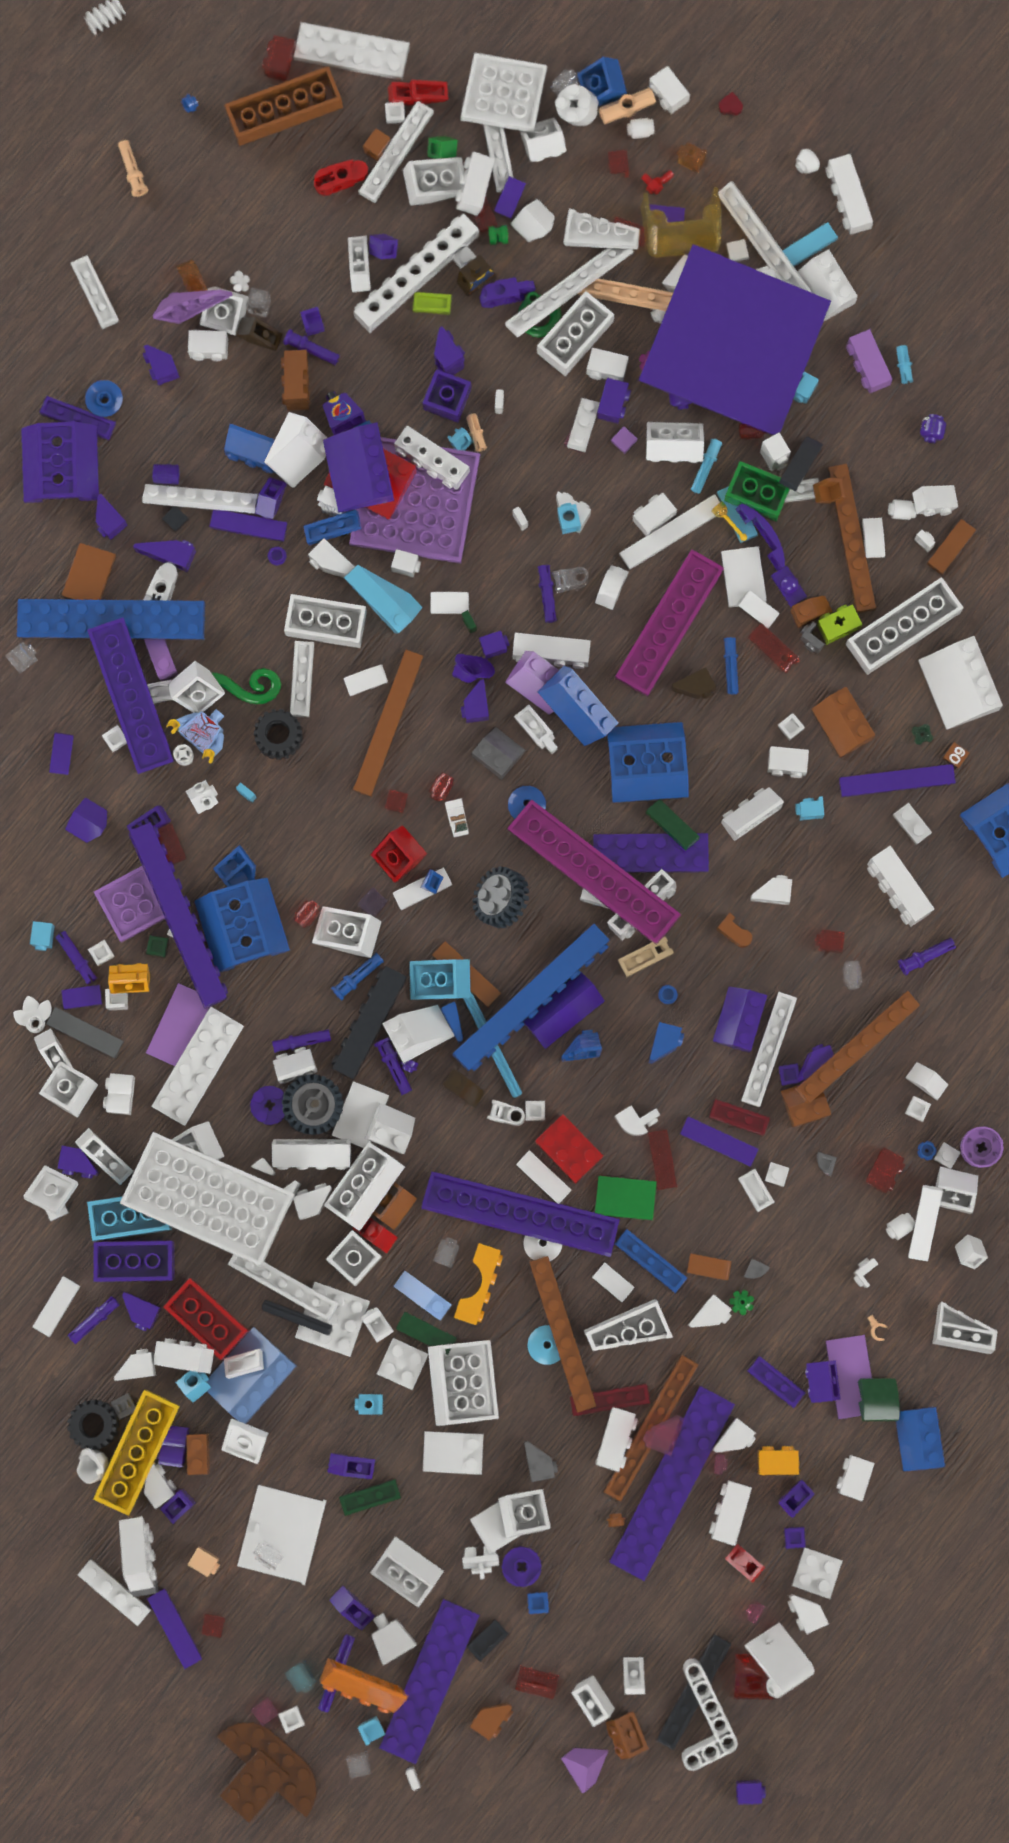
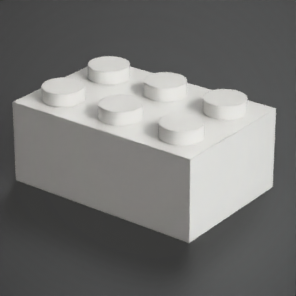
M143 1517L120 1520L123 1577L130 1591L154 1588V1580H157V1575L152 1564L155 1561L154 1550L151 1549V1543L154 1540L149 1524L145 1523Z

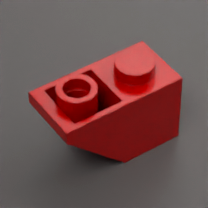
M370 1217L360 1231L352 1227L353 1230L385 1253H388L398 1239L397 1236Z

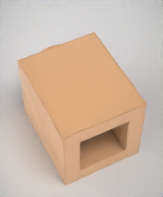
M199 1546L187 1565L209 1577L210 1574L215 1575L218 1570L220 1558Z

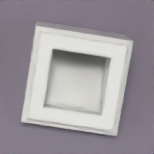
M261 1158L251 1166L269 1175H275L274 1170L264 1158Z

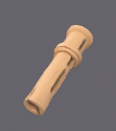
M123 140L118 143V147L128 172L127 181L131 184L132 195L135 197L142 196L148 192V188L144 185L142 179L143 173L138 170L129 141Z

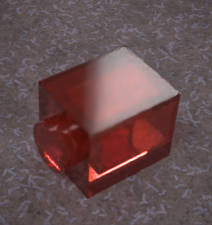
M821 930L820 934L816 935L815 945L819 946L818 951L842 953L845 932Z

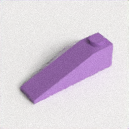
M220 289L171 293L169 297L161 301L153 314V318L180 324L228 299L233 294L232 292Z

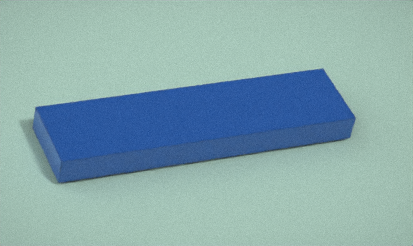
M628 1229L616 1241L615 1245L674 1293L686 1281L687 1277Z

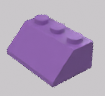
M525 651L505 683L548 715L554 712L537 691L559 670L534 651Z

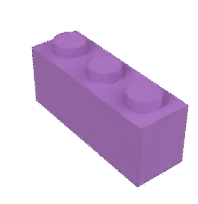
M870 329L849 337L846 348L849 355H853L856 371L862 375L863 387L868 389L869 393L889 386L892 382V377Z

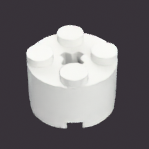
M577 84L564 88L555 102L560 117L574 126L590 124L598 113V100L591 91Z

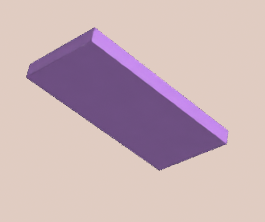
M178 983L146 1054L173 1066L177 1064L210 1008L204 1009L197 991Z
M865 1335L827 1340L825 1342L828 1360H836L841 1397V1400H835L838 1419L861 1416L858 1404L861 1401L858 1381L860 1379L872 1378Z

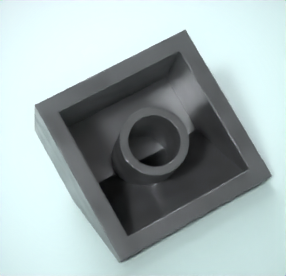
M495 727L474 749L472 757L502 780L526 750Z

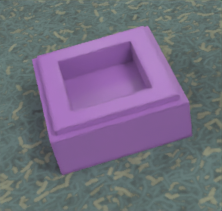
M625 427L611 439V442L624 454L637 441V438Z

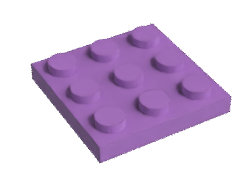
M143 866L94 891L121 943L165 919Z

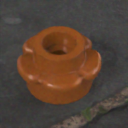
M621 1513L610 1514V1518L607 1521L609 1527L624 1526L626 1518L622 1517Z

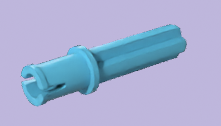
M711 439L706 453L703 454L705 458L691 491L698 494L701 492L713 462L717 461V454L723 444L719 440Z

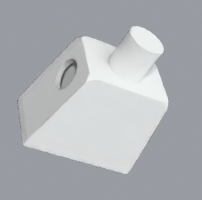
M384 1613L373 1619L378 1630L372 1633V1637L383 1665L416 1646L415 1640L397 1619L389 1623Z

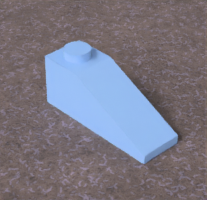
M406 1271L403 1272L394 1285L396 1289L440 1321L452 1306V1304Z

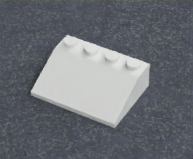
M975 636L956 642L918 660L946 730L999 711L1003 706Z
M491 1341L428 1347L436 1426L499 1419ZM452 1348L449 1355H446L445 1349Z

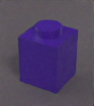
M501 630L479 638L485 659L507 652L509 642L507 636L502 635Z
M760 1780L736 1781L738 1804H762V1798H766L765 1786H762Z

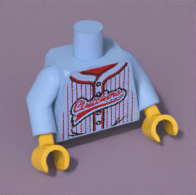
M217 709L209 717L202 711L200 713L195 712L176 720L171 719L166 727H174L171 731L172 734H175L177 729H179L180 735L203 753L202 759L204 757L210 758L209 763L213 762L214 757L223 748L224 734L223 729L218 723L223 719L224 715Z

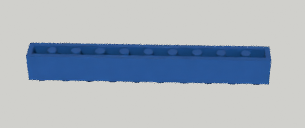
M593 924L453 1053V1057L467 1072L471 1069L473 1071L478 1069L483 1064L481 1060L485 1056L487 1058L491 1057L497 1051L495 1047L499 1043L504 1045L511 1038L509 1034L513 1030L518 1032L525 1025L523 1021L526 1018L532 1019L539 1012L537 1010L542 1004L546 1006L553 999L551 995L556 991L560 993L567 986L565 983L570 978L574 980L581 973L579 970L584 965L587 968L595 960L593 957L597 953L601 955L609 948L607 944L610 940Z

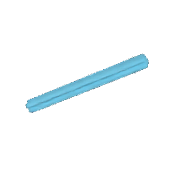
M471 993V998L463 999L478 1029H480L486 1023V1020ZM497 1045L495 1047L497 1051L492 1057L512 1097L516 1098L522 1094V1091Z

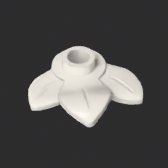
M27 996L23 1003V1010L13 1012L14 1018L19 1025L26 1026L30 1032L39 1033L44 1029L45 1021L51 1016L52 1007L49 1000L39 1004L34 998ZM35 1020L39 1021V1025L37 1027H33V1022Z

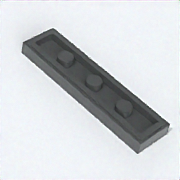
M56 1007L46 1023L48 1026L115 1059L124 1041Z

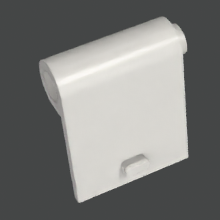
M780 1623L745 1645L769 1676L767 1691L775 1698H780L814 1674L812 1663Z

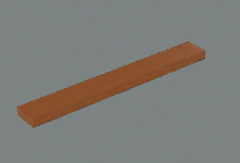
M405 650L353 791L372 797L424 658L423 655Z
M683 1355L680 1356L635 1435L630 1448L624 1455V1457H627L624 1469L620 1468L619 1472H614L604 1493L620 1502L622 1501L699 1364Z

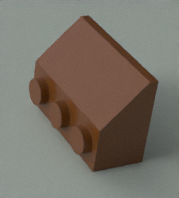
M847 686L833 693L811 709L840 758L870 742L875 737V733Z

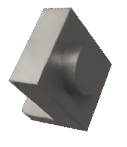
M813 622L811 625L807 624L800 633L803 635L800 640L805 643L804 646L813 653L815 651L818 654L822 650L824 643L811 634L816 627V623Z

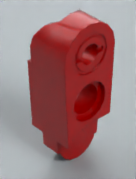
M352 159L320 169L314 177L315 190L320 195L328 196L355 186V183L365 180L367 177L368 166L363 161H353ZM340 174L347 175L345 178L338 177Z

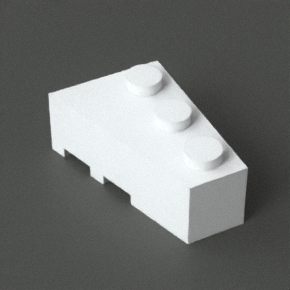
M944 1302L938 1305L933 1344L987 1354L995 1351L996 1330L964 1315L959 1310L957 1311L949 1307Z

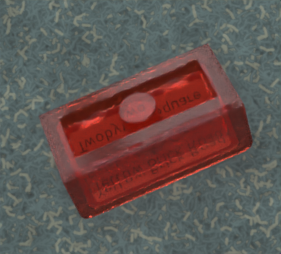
M521 1666L515 1690L554 1699L559 1675Z

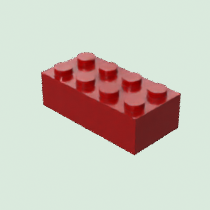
M189 1278L163 1307L201 1343L206 1344L208 1349L214 1350V1355L220 1360H224L249 1332L243 1324L192 1278Z

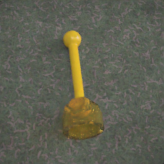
M723 501L718 503L711 512L716 517H724L740 535V539L746 541L747 535L743 534L726 515L728 508Z

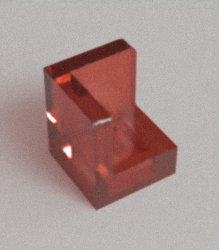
M627 150L608 152V166H610L611 174L624 173L625 178L629 177Z

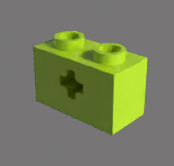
M853 604L848 607L843 605L836 609L837 612L831 615L826 613L819 617L820 620H818L817 627L827 645L861 629L863 624ZM836 620H837L838 622H841V621H842V622H843L842 625H841V626H840L839 624H836V625H835Z

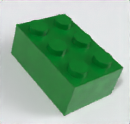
M740 461L724 501L737 507L743 503L757 511L761 516L777 522L790 489L779 483L781 477Z

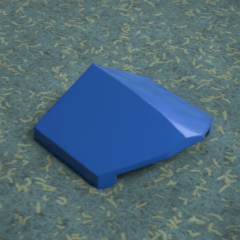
M240 845L213 868L227 887L255 880L256 865Z

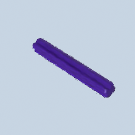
M347 1634L344 1636L335 1661L346 1665L355 1640L353 1636ZM325 1689L319 1710L323 1712L330 1710L336 1689L333 1692Z

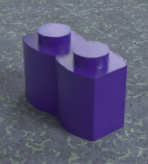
M171 1425L156 1457V1460H159V1464L184 1467L187 1435H189L190 1428Z

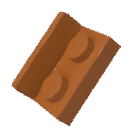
M634 1711L606 1722L607 1733L612 1738L615 1752L621 1760L630 1759L649 1749Z

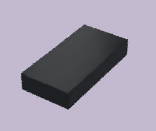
M495 1619L467 1648L479 1661H482L509 1633Z

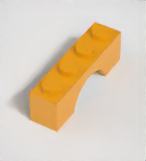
M478 1244L473 1263L481 1271L482 1284L475 1295L460 1299L454 1318L477 1325V1322H482L485 1311H482L484 1303L488 1304L491 1295L488 1289L490 1284L494 1285L497 1274L494 1273L496 1266L500 1267L503 1255H500L501 1250Z

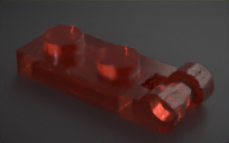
M762 623L748 636L786 674L791 670L790 667L793 664H797L800 660ZM784 655L788 657L785 662L781 659Z

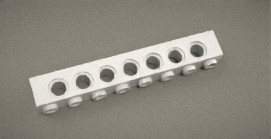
M465 214L455 217L447 229L444 228L437 234L436 239L427 242L419 254L415 253L410 258L408 264L400 266L392 278L388 277L382 283L381 288L373 290L364 303L360 302L355 307V318L369 333L452 261L453 256L470 245L479 236V229ZM454 233L461 234L459 238L452 237ZM441 245H445L448 247L446 250L438 249V247ZM428 257H431V258L434 259V260H433L432 262H430V263H427V262L424 261V260H425L426 258H428ZM417 269L420 273L413 275L411 271ZM399 282L406 283L404 287L397 286ZM386 294L393 295L391 299L383 298ZM372 306L379 307L375 312L369 310Z

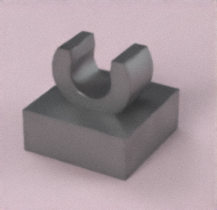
M129 1393L111 1402L119 1420L132 1414L136 1408Z

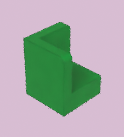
M447 136L429 138L428 157L434 159L456 158L458 140Z

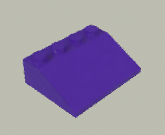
M377 422L358 426L323 439L338 513L394 501Z

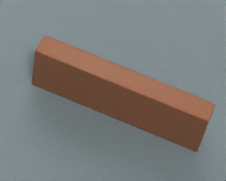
M961 519L928 561L927 565L943 575L975 533L976 529Z

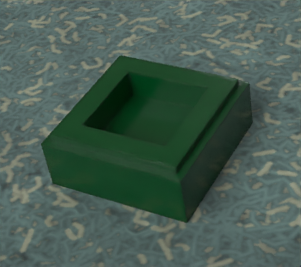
M466 610L461 614L462 620L468 631L473 633L477 631V626L469 611Z
M149 935L146 955L166 958L169 939Z

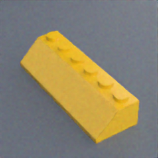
M149 1390L143 1391L93 1498L94 1500L128 1516L130 1515L180 1406Z

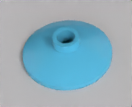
M550 1325L536 1328L528 1339V1351L531 1357L538 1363L545 1365L554 1364L560 1360ZM545 1341L551 1343L549 1349L544 1348L543 1344Z

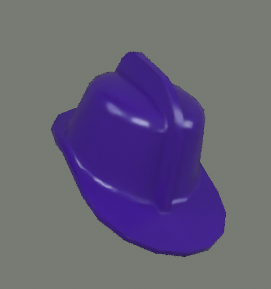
M457 654L455 656L456 664L452 676L466 683L474 682L478 678H490L495 673L493 665L482 657Z

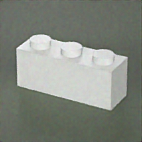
M473 152L470 158H466L464 163L466 172L462 174L460 179L462 188L461 191L458 190L455 199L458 202L456 209L478 216L483 207L494 158Z
M165 1338V1342H156L153 1365L211 1373L214 1350L206 1349V1344L195 1343L194 1347L191 1346L192 1342L180 1341V1344H176L177 1340Z
M612 1407L596 1465L618 1472L620 1468L624 1469L627 1457H624L625 1449L630 1448L632 1438L629 1437L631 1429L635 1430L638 1421L635 1418L636 1414Z
M729 1480L727 1484L723 1483L720 1492L723 1498L721 1503H717L715 1509L717 1519L716 1522L711 1523L709 1533L712 1534V1539L735 1546L751 1487Z

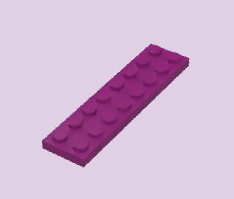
M691 549L616 674V679L643 695L649 696L722 574L724 567Z

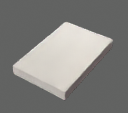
M759 546L721 551L729 607H737L749 590L764 602H767Z
M353 1081L332 1136L339 1139H351L352 1144L365 1148L368 1142L371 1143L365 1137L379 1103L386 1105L389 1095Z

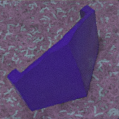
M85 797L73 811L65 830L84 842L89 843L100 836L106 828L107 810Z

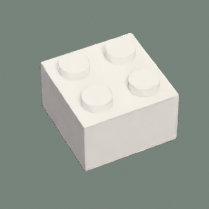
M352 1230L326 1260L353 1285L357 1286L382 1256Z
M543 1489L499 1498L506 1538L551 1529Z

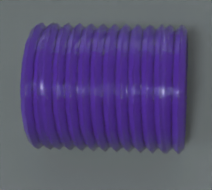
M154 464L153 483L178 485L179 465Z

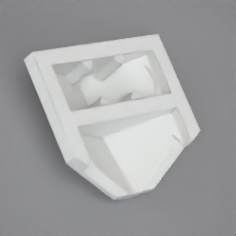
M536 199L521 210L511 223V226L527 242H531L532 240L544 237L552 229L555 216Z

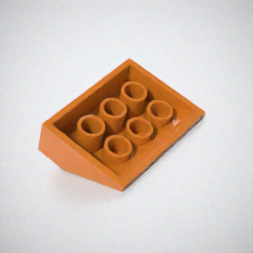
M328 1658L319 1680L323 1684L322 1688L331 1692L334 1689L341 1691V1695L349 1699L356 1697L360 1699L359 1702L366 1706L374 1704L378 1706L377 1709L387 1714L389 1711L395 1713L408 1697L402 1687Z

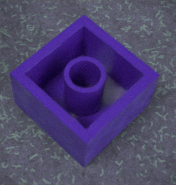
M436 369L423 400V410L458 423L471 391V382Z

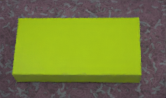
M414 292L413 312L450 315L452 295Z

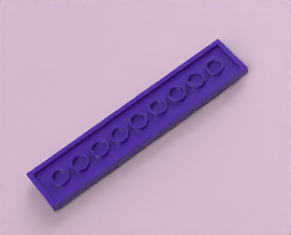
M432 1171L422 1204V1209L608 1257H611L620 1220Z
M699 1386L609 1561L611 1564L645 1581L735 1404Z

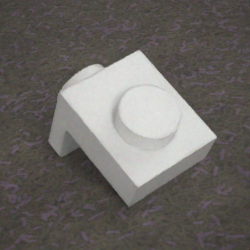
M865 1258L858 1264L860 1268L853 1272L855 1274L854 1280L860 1287L868 1288L870 1286L863 1276L878 1265L874 1258L870 1260Z
M377 1307L368 1310L361 1317L377 1343L394 1332Z

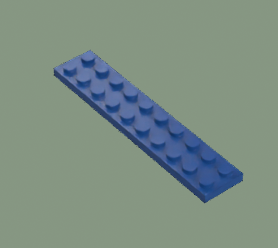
M18 599L17 637L90 638L88 629L124 617L131 639L204 640L205 601Z

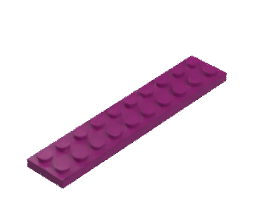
M532 799L507 828L509 832L657 945L681 916L678 911Z

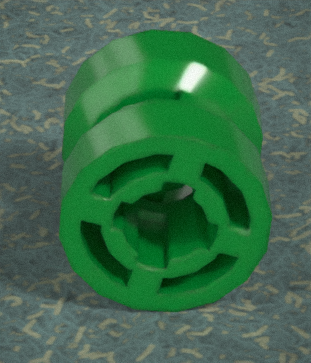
M501 225L498 228L488 226L490 245H496L499 242L509 244L507 225Z

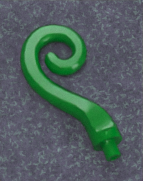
M266 668L258 669L250 676L249 684L257 692L264 690V686L258 683L259 677H267L271 682L270 690L258 695L245 691L228 676L211 672L222 688L250 704L268 703L277 697L281 689L278 675Z

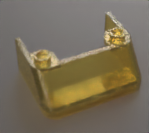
M718 187L713 188L710 199L711 205L704 208L703 219L667 222L663 211L650 210L648 193H644L641 212L648 253L653 257L689 254L693 244L711 252L717 251L721 245L722 224Z

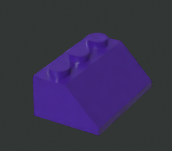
M729 986L713 1042L750 1053L767 995Z

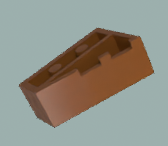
M307 350L284 351V357H281V368L284 369V375H282V387H284L282 403L286 405L287 411L310 410Z

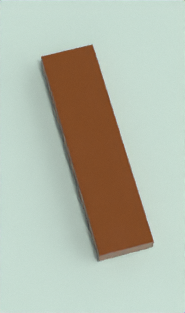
M446 941L432 954L436 960L464 959ZM470 965V992L486 1007H489L501 993Z

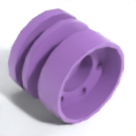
M985 1126L976 1127L968 1131L960 1144L961 1155L964 1160L977 1168L989 1167L997 1163L1004 1149L1000 1135L992 1128ZM983 1142L986 1150L979 1153L976 1144Z

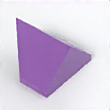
M574 1748L561 1758L582 1793L586 1792L596 1783L609 1750Z

